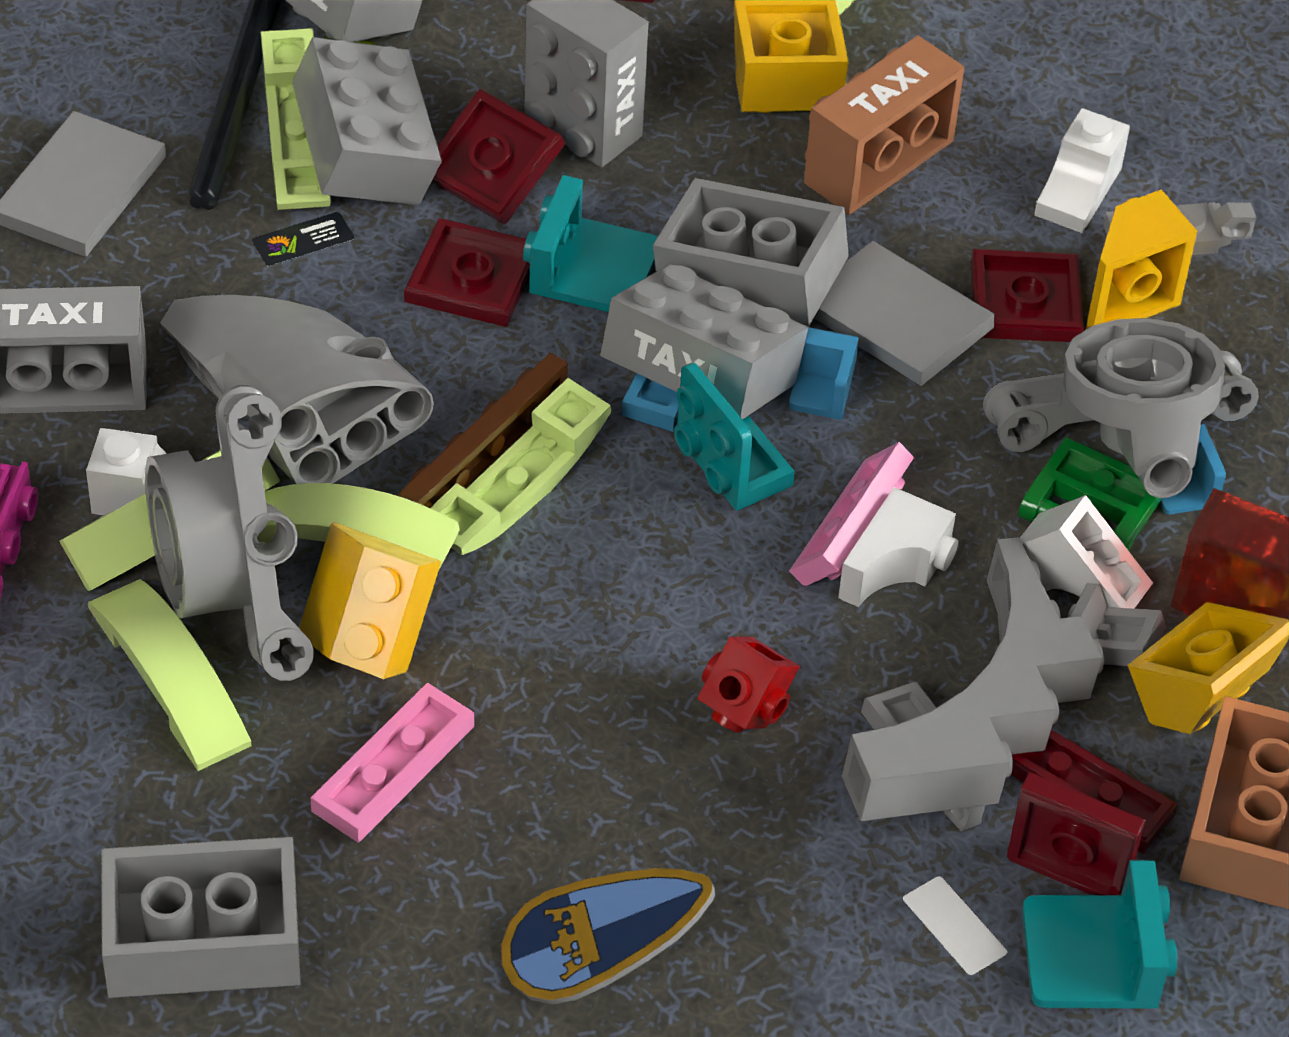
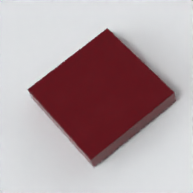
M479 89L437 145L442 162L431 182L505 225L563 148L565 141L561 134Z
M438 218L404 289V302L507 327L530 277V263L523 261L526 239Z
M972 249V301L994 314V328L982 338L1071 342L1074 337L1084 332L1078 254Z
M1029 772L1021 786L1006 857L1011 862L1089 895L1121 896L1129 862L1136 859L1146 820Z

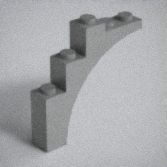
M1019 537L997 540L987 577V584L998 613L1000 645L990 664L964 691L935 710L895 726L851 735L842 778L860 821L999 803L1005 779L1012 772V754L1045 750L1052 725L1058 721V703L1090 699L1097 674L1101 673L1103 669L1104 657L1102 647L1097 639L1092 638L1081 616L1061 618L1057 603L1049 599L1041 583L1037 563L1029 559Z

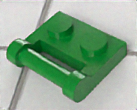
M1065 437L1025 494L1019 507L1018 516L1032 523L1039 513L1059 506V504L1049 500L1052 494L1067 501H1072L1086 495L1102 517L1119 524L1113 531L1128 551H1130L1134 540L1162 498L1154 497L1147 492L1131 466Z

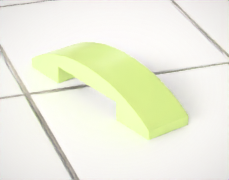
M313 28L261 32L277 210L330 206V195H323L320 190L292 84L293 78L313 37Z
M567 378L531 412L533 426L469 487L465 489L456 483L431 507V509L458 522L460 531L451 548L464 555L486 545L504 533L551 492L594 440L611 413V405Z
M221 450L213 453L212 455L204 458L203 460L221 456ZM266 458L261 468L264 491L280 482L271 463ZM145 493L59 541L88 591L155 555Z
M304 483L281 486L264 491L266 502L275 506L291 520L300 539L325 542L331 523L336 522L440 560L442 565L460 531L457 521L438 511L399 496L368 488L331 483ZM268 521L265 529L257 537L258 542L264 541L267 544L274 538L277 528L275 521Z
M139 579L88 602L89 610L115 648L121 645L168 715L171 732L198 771L252 746L251 739L242 720L206 656L175 612L153 588Z

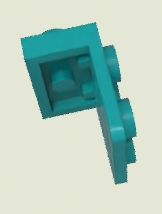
M562 175L554 195L546 194L543 200L538 231L530 230L525 242L523 261L530 263L529 293L609 312L612 297L651 275L655 265L653 244L658 236L582 218L583 179Z
M692 362L682 366L680 388L677 389L679 406L674 436L681 452L687 457L692 456L702 468L711 489L716 494L722 493L735 511H738L792 487L795 471L749 415L742 420L696 363Z
M1155 861L1129 862L1121 896L1031 895L1024 900L1022 918L1031 1000L1036 1006L1041 1008L1158 1009L1166 978L1174 977L1176 974L1177 948L1174 939L1165 938L1163 923H1167L1169 920L1170 898L1168 887L1158 886Z

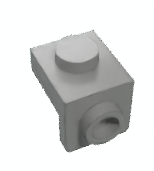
M1093 583L1086 584L1077 604L1072 605L1068 617L1081 616L1092 638L1099 641L1103 651V665L1127 666L1160 640L1167 628L1161 610L1107 607L1100 584Z

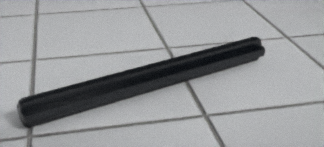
M278 0L249 1L188 191L191 196L189 202L196 209L203 207L211 210L218 204L262 63L261 32L272 30L280 5Z

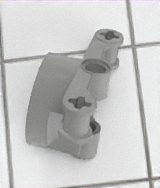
M1117 319L1091 326L1072 339L1065 353L1064 373L998 383L986 394L983 401V410L989 421L998 426L997 434L1000 442L1006 449L1013 452H1024L1033 449L1042 440L1065 424L1095 420L1100 423L1102 442L1109 449L1125 456L1147 492L1157 498H1168L1184 490L1191 480L1192 468L1196 461L1201 420L1210 414L1224 421L1242 419L1254 409L1259 395L1258 389L1252 380L1241 375V364L1234 354L1228 351H1220L1204 334L1179 323L1157 319ZM1010 395H1014L1018 402L1017 405H1015ZM1222 398H1225V399H1226V401L1228 402V404L1230 405V407H1228V406L1226 405V403L1224 402V400H1223ZM1011 428L1016 429L1020 436L1019 438L1015 436Z
M237 385L225 391L220 396L216 405L215 416L221 456L195 462L189 451L186 450L147 457L145 466V494L154 554L168 603L178 618L243 608L248 648L251 656L262 665L271 677L280 681H291L301 677L309 669L313 661V647L308 637L280 607L275 565L285 562L293 554L297 546L298 534L291 520L275 506L266 502L261 468L281 429L282 416L278 406L258 389L249 385ZM252 405L259 411V415L250 417V427L245 428L237 420L247 416V406ZM268 521H275L277 528L274 538L267 544L264 541L258 542L257 537L265 529ZM286 638L291 644L283 646L281 649L282 656L275 658L270 652L277 651L280 647L279 640Z

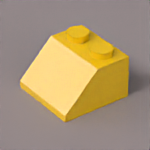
M734 0L735 69L741 112L811 111V108L820 98L830 96L846 85L848 57L836 0Z
M1162 190L1139 198H1131L1123 204L1116 206L1099 261L1086 330L1091 326L1117 319L1147 318L1181 305L1197 230Z
M336 522L331 523L299 629L308 637L313 647L333 661L381 679L406 673L441 561Z
M1206 602L1127 665L1148 721L1152 725L1190 735L1204 728L1210 722L1211 717L1221 710L1224 696L1235 699L1243 696L1255 681L1271 669L1289 640V619Z

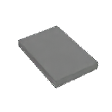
M73 111L0 199V226L87 257L165 159V143Z
M875 241L869 243L845 262L814 316L815 320L836 333L859 337L858 347L920 386L925 384L994 328V314Z

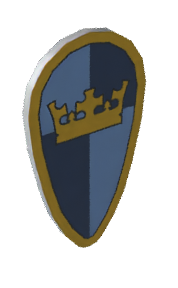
M652 868L584 879L548 890L525 903L509 922L501 943L502 966L514 988L533 1001L558 1004L578 1000L615 982L676 942L700 919L715 896V887L704 874L683 869Z

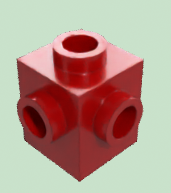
M730 636L723 650L717 652L707 663L702 674V682L705 684L697 699L712 708L711 718L729 730L742 733L744 729L766 728L769 724L777 722L785 712L790 701V694L787 693V690L800 666L754 637Z

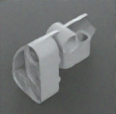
M197 296L174 300L160 322L162 328L174 339L189 368L218 399L229 388L237 385H249L258 389L278 406L282 416L281 429L275 438L269 455L295 484H333L420 428L429 419L433 410L434 401L432 394L393 359L385 340L379 337L366 338L330 313L318 308L260 296ZM252 405L247 406L249 417L259 415V411Z

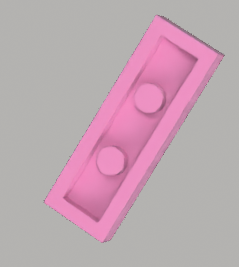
M900 442L863 461L789 570L802 585L808 586L825 577L829 580L839 577L842 574L843 562L893 487L902 489L905 484L902 475L914 457Z
M427 682L311 797V812L359 843L474 728V712Z

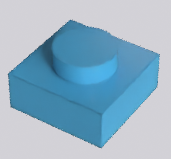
M636 374L622 400L621 416L674 432L678 420L679 403L677 392L640 374Z

